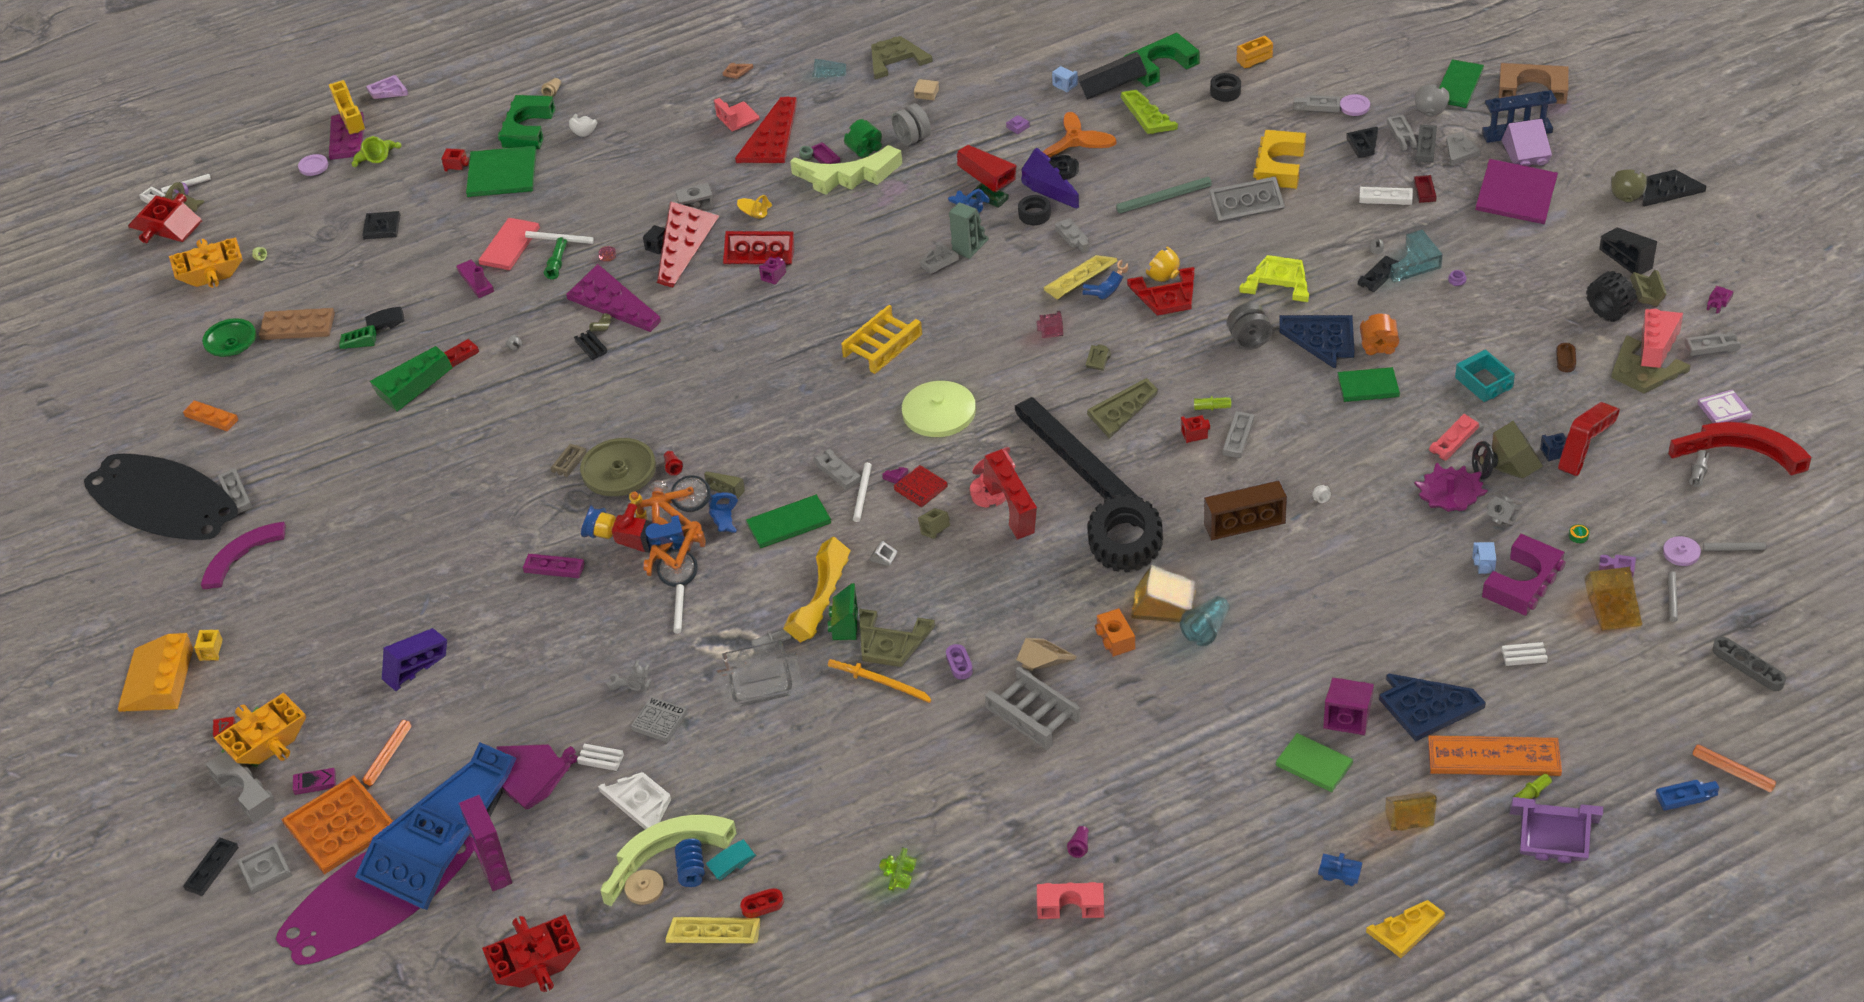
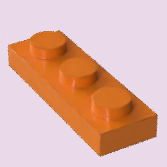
M195 400L183 411L184 416L227 432L238 421L236 414Z

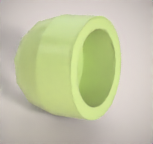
M256 247L252 250V257L255 260L263 261L266 259L267 251L265 248Z

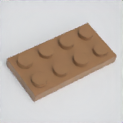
M334 309L267 311L264 313L259 332L260 340L330 336L335 315Z

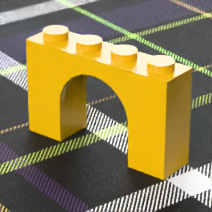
M1265 130L1264 136H1261L1260 146L1262 147L1258 149V157L1256 158L1257 168H1254L1253 178L1261 180L1276 177L1279 187L1297 189L1300 165L1279 163L1272 160V158L1281 155L1303 157L1306 133Z

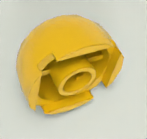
M1168 246L1166 251H1159L1149 264L1151 266L1150 271L1146 269V274L1158 282H1166L1169 279L1173 280L1179 274L1180 259Z

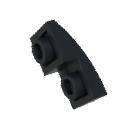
M400 306L383 309L365 317L367 326L374 325L375 331L384 326L391 329L405 321L403 310Z

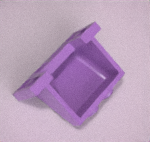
M1513 797L1509 814L1521 815L1520 854L1535 856L1536 860L1548 861L1549 858H1556L1561 863H1571V860L1587 861L1589 858L1591 823L1598 824L1603 816V807L1581 804L1578 809L1535 804V799Z

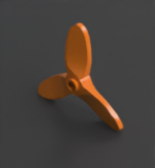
M1067 112L1064 115L1063 121L1066 135L1042 152L1050 158L1069 147L1110 148L1116 145L1117 142L1116 138L1108 133L1093 130L1082 131L1078 116L1073 112Z

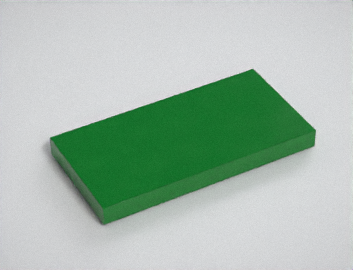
M1451 60L1439 89L1442 90L1443 87L1449 92L1448 105L1462 108L1468 107L1484 70V65Z
M816 494L746 519V524L761 549L831 524V518Z

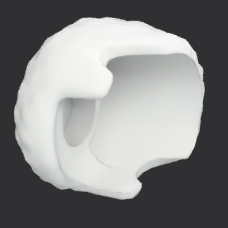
M575 114L570 118V129L580 137L590 135L597 126V121L587 116L577 118L578 115Z

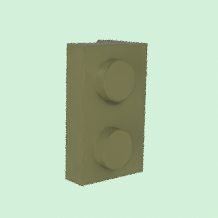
M1654 270L1649 277L1635 272L1630 276L1639 302L1657 307L1664 300L1667 292L1658 270Z

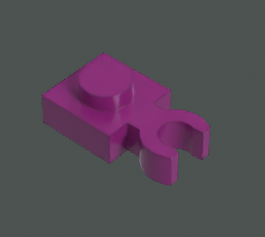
M1716 285L1709 296L1707 310L1709 311L1710 308L1715 307L1717 308L1716 313H1720L1721 307H1726L1732 299L1734 291Z

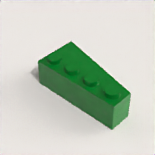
M434 346L370 380V383L376 394L398 412L453 369L446 354Z

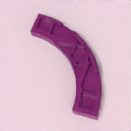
M277 522L255 528L228 543L216 554L205 570L201 582L202 589L222 587L224 578L229 571V566L248 553L250 548L284 540L285 522Z

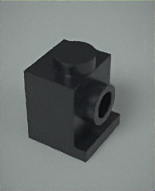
M656 225L652 226L643 236L645 250L656 254L661 253L665 228Z

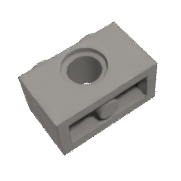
M708 183L675 191L678 204L702 211L715 208L713 195Z

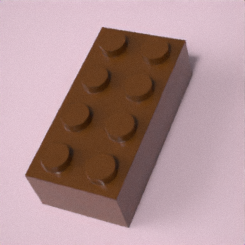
M1280 481L1204 497V526L1211 541L1286 524L1287 496Z

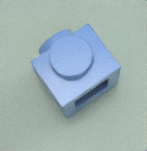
M1062 66L1058 67L1052 72L1053 86L1069 92L1078 85L1077 71L1072 72Z
M1474 542L1472 559H1474V566H1478V574H1488L1495 571L1496 553L1494 542Z

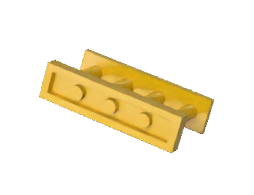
M888 305L841 343L843 357L846 358L852 352L862 356L869 361L870 372L876 374L922 336L921 321L915 319L910 324H906L893 317L892 306ZM890 323L902 330L898 334H894L883 327ZM875 333H879L890 340L883 344L872 338ZM866 342L878 350L871 354L860 348V346Z

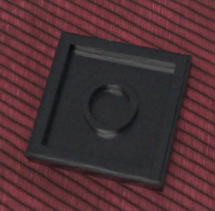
M400 212L366 213L362 233L363 240L397 237Z

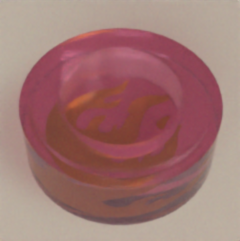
M605 246L598 252L601 261L610 262L616 258L614 247Z

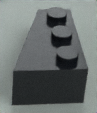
M1617 227L1601 235L1599 250L1630 273L1643 274L1653 269L1657 241Z

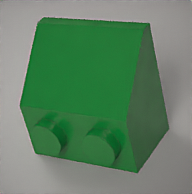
M855 583L849 584L835 595L832 606H829V618H832L828 621V633L832 632L833 641L857 640L858 603Z

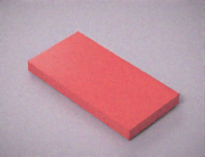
M508 218L479 258V264L511 270L532 240V238H525V232H537L540 228L539 223Z

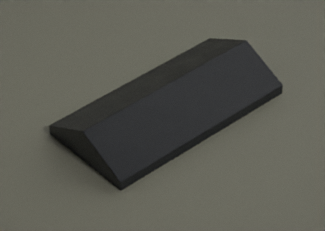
M1134 52L1078 76V81L1088 100L1145 76L1147 71L1138 52Z

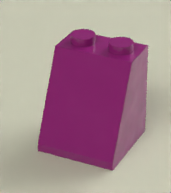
M1332 677L1325 699L1323 729L1365 735L1373 700L1374 684Z

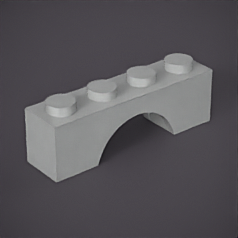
M224 751L206 763L210 776L221 788L227 786H240L244 788L238 801L243 812L255 823L275 810L272 802L274 797L268 789L266 791L263 789V785L258 778H252L253 775L246 766L242 767V763H236Z

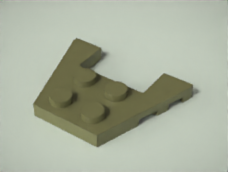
M902 36L871 44L874 79L888 76V70L885 65L913 57L919 66L933 62L930 54Z
M1627 335L1612 371L1611 378L1644 394L1663 385V382L1668 379L1674 380L1679 374L1688 373L1691 365L1675 359L1666 369L1662 367L1641 366V356L1635 355V353L1641 348L1642 342Z
M860 608L862 661L902 667L935 628V620L917 617L912 633L874 627L878 617L877 611Z

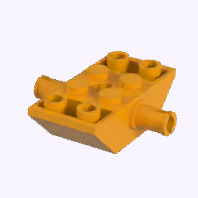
M236 237L209 245L207 240L201 239V244L199 239L196 243L198 248L169 256L175 279L195 287L208 284L209 287L214 288L213 283L217 287L220 280L230 278L243 260Z
M283 692L254 712H251L246 705H240L244 711L237 707L235 714L241 720L214 737L215 741L236 763L261 764L274 754L280 761H284L285 758L282 754L286 758L290 756V751L286 746L295 741L306 719V714Z

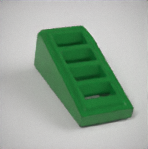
M374 325L341 334L339 348L375 346L377 334Z

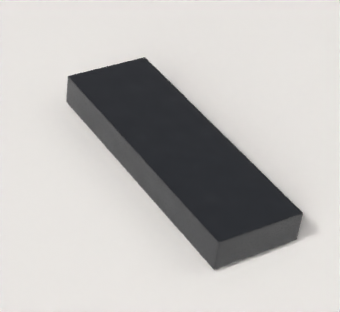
M219 837L183 885L184 889L203 896L239 848L237 843Z

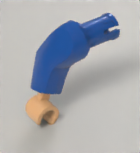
M1118 261V271H1113L1108 279L1099 285L1084 284L1083 288L1090 289V291L1083 290V295L1098 296L1100 299L1108 298L1120 285L1123 279L1122 273L1128 271V263L1122 268L1123 261Z

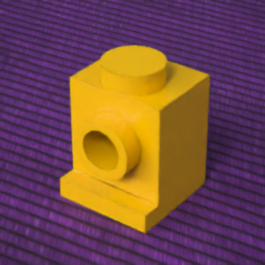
M199 630L194 646L199 661L219 660L218 654L223 641L219 630Z

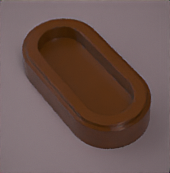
M1560 343L1557 346L1556 363L1560 371L1568 373L1576 368V348L1570 343Z

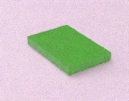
M1296 733L1276 760L1277 767L1330 792L1334 791L1353 764L1352 758Z

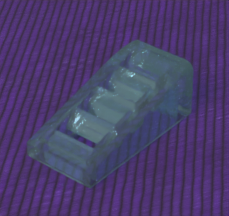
M815 59L812 77L845 76L846 64L821 59Z

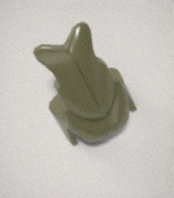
M181 182L171 185L164 198L173 200L172 193L174 189L178 190L180 194L186 196L187 201L184 204L193 212H196L204 203V200H195L186 195Z

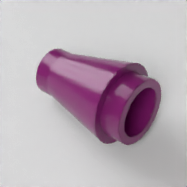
M1078 826L1076 832L1067 843L1068 853L1072 857L1081 858L1088 852L1089 830L1085 826Z

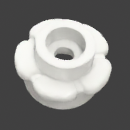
M1325 485L1317 486L1312 494L1314 500L1319 503L1327 502L1331 497L1330 488Z

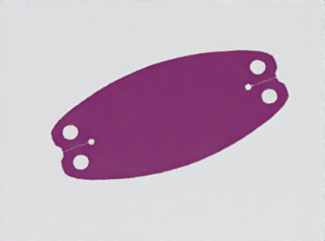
M470 835L464 842L466 850L455 855L446 868L434 896L448 884L474 851L472 842L474 839ZM364 852L329 876L301 902L279 929L276 941L282 947H288L292 951L291 958L297 965L312 964L344 953L378 937L403 922L419 910L420 907L356 878L355 875L366 854ZM290 928H298L300 934L296 938L290 939L286 936ZM316 931V935L312 936L311 932ZM309 945L314 946L316 951L312 956L305 957L302 955L303 948Z

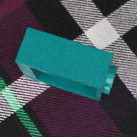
M1485 349L1457 363L1455 378L1479 399L1486 402L1513 388L1515 373ZM1486 369L1498 380L1485 386L1473 375Z

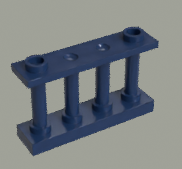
M1552 90L1485 100V104L1491 113L1490 126L1482 127V134L1486 142L1502 141L1508 124L1516 123L1514 122L1515 109L1525 108L1523 121H1530L1532 107L1540 105L1539 119L1543 120L1546 134L1553 133V126L1547 117L1548 104L1557 103ZM1508 110L1507 123L1497 125L1498 113Z

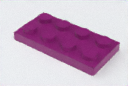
M360 112L364 123V114ZM340 114L331 116L330 160L354 157L360 151L363 142L364 130L349 134Z

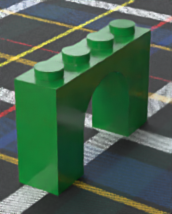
M1177 32L1124 55L1125 57L1138 52L1147 75L1137 80L1146 88L1160 82V68L1152 62L1156 59L1169 58L1175 60L1186 70L1200 64V51Z
M515 95L514 100L510 104V110L507 111L506 119L502 123V129L498 133V140L501 141L502 148L536 146V149H540L544 140L541 126L520 125V123L533 118L552 119L555 112L553 96Z

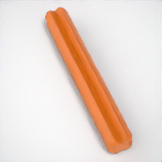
M401 720L362 778L365 785L372 786L410 730L411 724L409 721Z
M1697 744L1693 750V756L1763 790L1772 792L1776 786L1775 780L1704 746Z

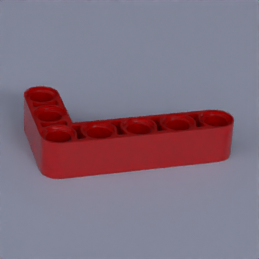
M1600 402L1575 418L1567 436L1558 470L1578 476L1582 470L1591 439L1615 423L1620 409Z

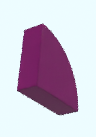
M898 467L899 469L891 471L889 469L882 474V478L896 484L908 474V468Z

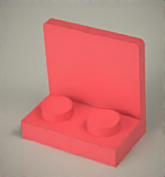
M720 98L714 100L716 116L732 132L760 120L759 116L744 101L729 107Z

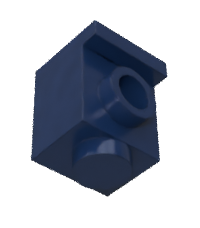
M1563 433L1551 436L1542 435L1540 450L1548 462L1561 458L1567 440Z

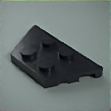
M1676 169L1646 176L1647 186L1643 193L1642 205L1645 207L1706 192V185Z

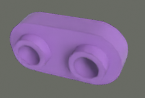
M959 644L949 646L946 649V659L953 676L957 679L969 678L973 670L966 649Z

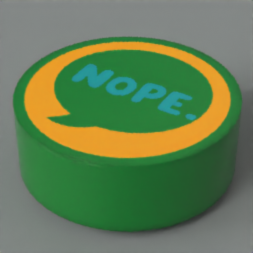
M1581 524L1573 525L1569 529V539L1575 543H1584L1589 539V529Z

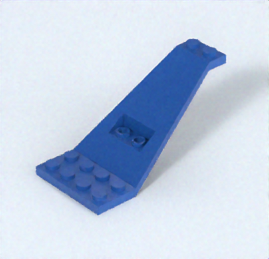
M479 742L468 764L373 837L355 877L413 905L428 910L446 868L471 833L462 815L459 803L480 795L487 809L507 780L517 758Z

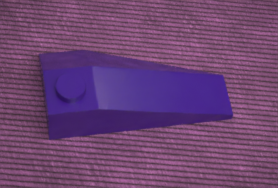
M1035 148L1021 169L1022 183L1034 192L1073 208H1079V194L1067 179H1062L1057 167L1053 168L1049 163L1050 158L1040 149Z

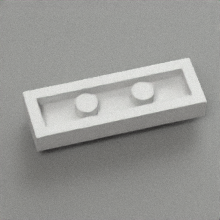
M1360 187L1359 203L1412 205L1413 188Z

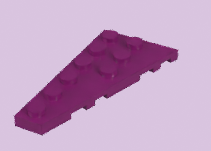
M599 264L566 294L567 299L603 314L607 313L613 318L651 332L661 322L659 315Z

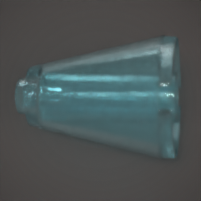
M1216 596L1185 611L1181 616L1180 629L1186 639L1190 642L1192 640L1197 642L1196 645L1198 646L1211 644L1216 639L1229 612V603L1223 597Z

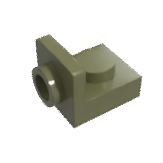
M1101 344L1097 346L1091 345L1085 364L1086 367L1104 371L1107 359L1111 357L1109 348Z

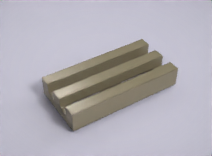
M569 444L551 466V472L555 473L557 471L558 475L564 474L565 477H568L587 453L586 448Z

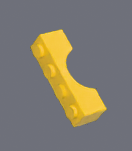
M341 80L328 84L332 99L349 134L365 130L361 113L357 105L354 106L345 81Z

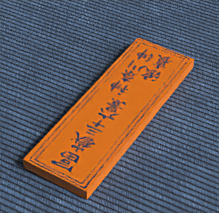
M1428 736L1430 774L1541 776L1543 774L1561 776L1562 774L1558 738Z

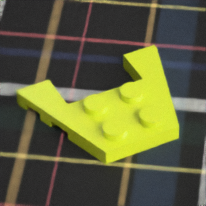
M1267 255L1256 267V271L1247 277V281L1239 287L1240 293L1254 295L1259 283L1293 287L1292 300L1309 302L1303 261L1298 259Z

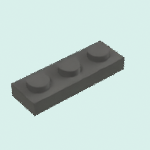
M1420 125L1416 161L1433 163L1437 126Z

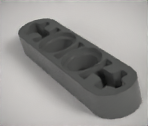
M1718 637L1714 640L1712 651L1716 656L1772 691H1780L1784 688L1786 676L1783 672L1729 638ZM1735 656H1743L1746 660L1739 661ZM1760 667L1763 669V671L1756 672L1752 668Z

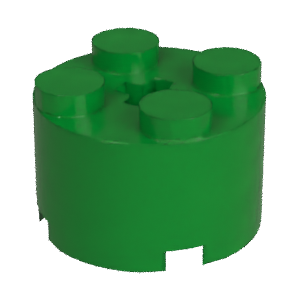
M864 119L855 121L849 127L851 129L850 132L844 136V144L862 159L868 157L873 151H879L882 147L881 131Z

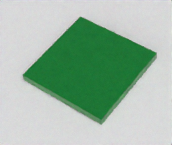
M536 146L470 151L466 189L467 197L532 192L534 188Z

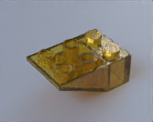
M1630 567L1591 571L1585 576L1584 580L1588 598L1601 631L1642 626Z

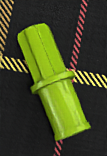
M1211 396V398H1194V410L1211 409V411H1214V409L1231 408L1232 406L1230 397L1213 398Z
M1543 774L1534 782L1526 783V787L1513 797L1537 798L1540 792L1552 783V779L1548 774Z

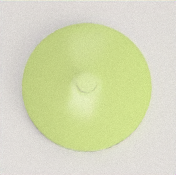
M932 381L921 384L912 389L902 403V416L905 424L912 431L928 437H945L964 430L973 421L976 413L975 399L972 393L964 386L950 381Z

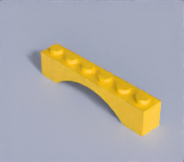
M834 536L821 544L816 555L818 583L813 598L806 606L790 613L783 627L786 632L800 643L813 638L816 634V627L823 619V611L829 605V598L836 589V582L842 576L841 571L849 560L848 555L851 550Z

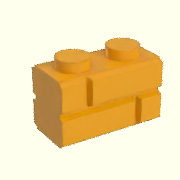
M1262 36L1238 45L1237 62L1243 68H1251L1252 65L1263 63L1273 58V42L1268 37Z

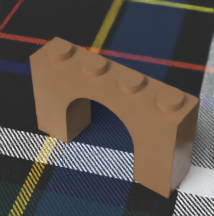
M1501 63L1498 98L1516 96L1519 85L1526 82H1536L1552 90L1557 100L1556 104H1566L1569 66Z

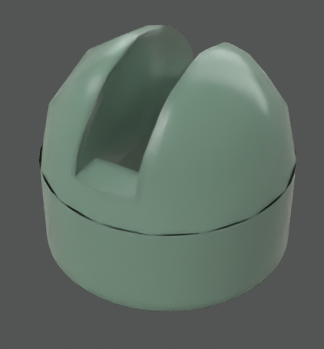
M802 146L799 156L803 160H809L812 157L813 149L809 146Z

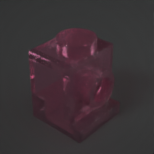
M1057 311L1055 314L1039 315L1040 320L1036 321L1037 331H1041L1042 338L1063 336L1061 311Z

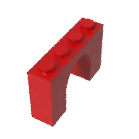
M1000 449L985 455L983 483L991 496L1001 492L1004 493L1009 507V527L1016 539L1034 534L1037 507L1004 451Z

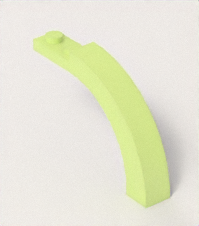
M687 815L659 822L640 832L616 855L619 865L614 868L611 877L601 887L604 904L613 905L625 888V882L628 877L635 873L648 859L661 851L676 846L682 840L694 838L699 840L701 844H709L726 849L737 834L734 821L713 815Z

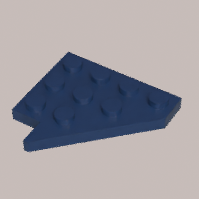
M1279 315V333L1332 368H1336V358H1354L1353 315Z
M1390 673L1386 675V680L1393 688L1379 694L1380 702L1415 742L1484 709L1486 702L1472 688Z

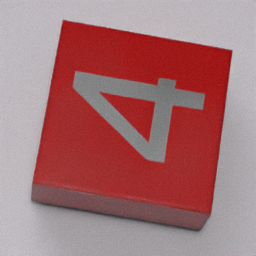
M234 716L214 719L213 737L234 725L236 722Z

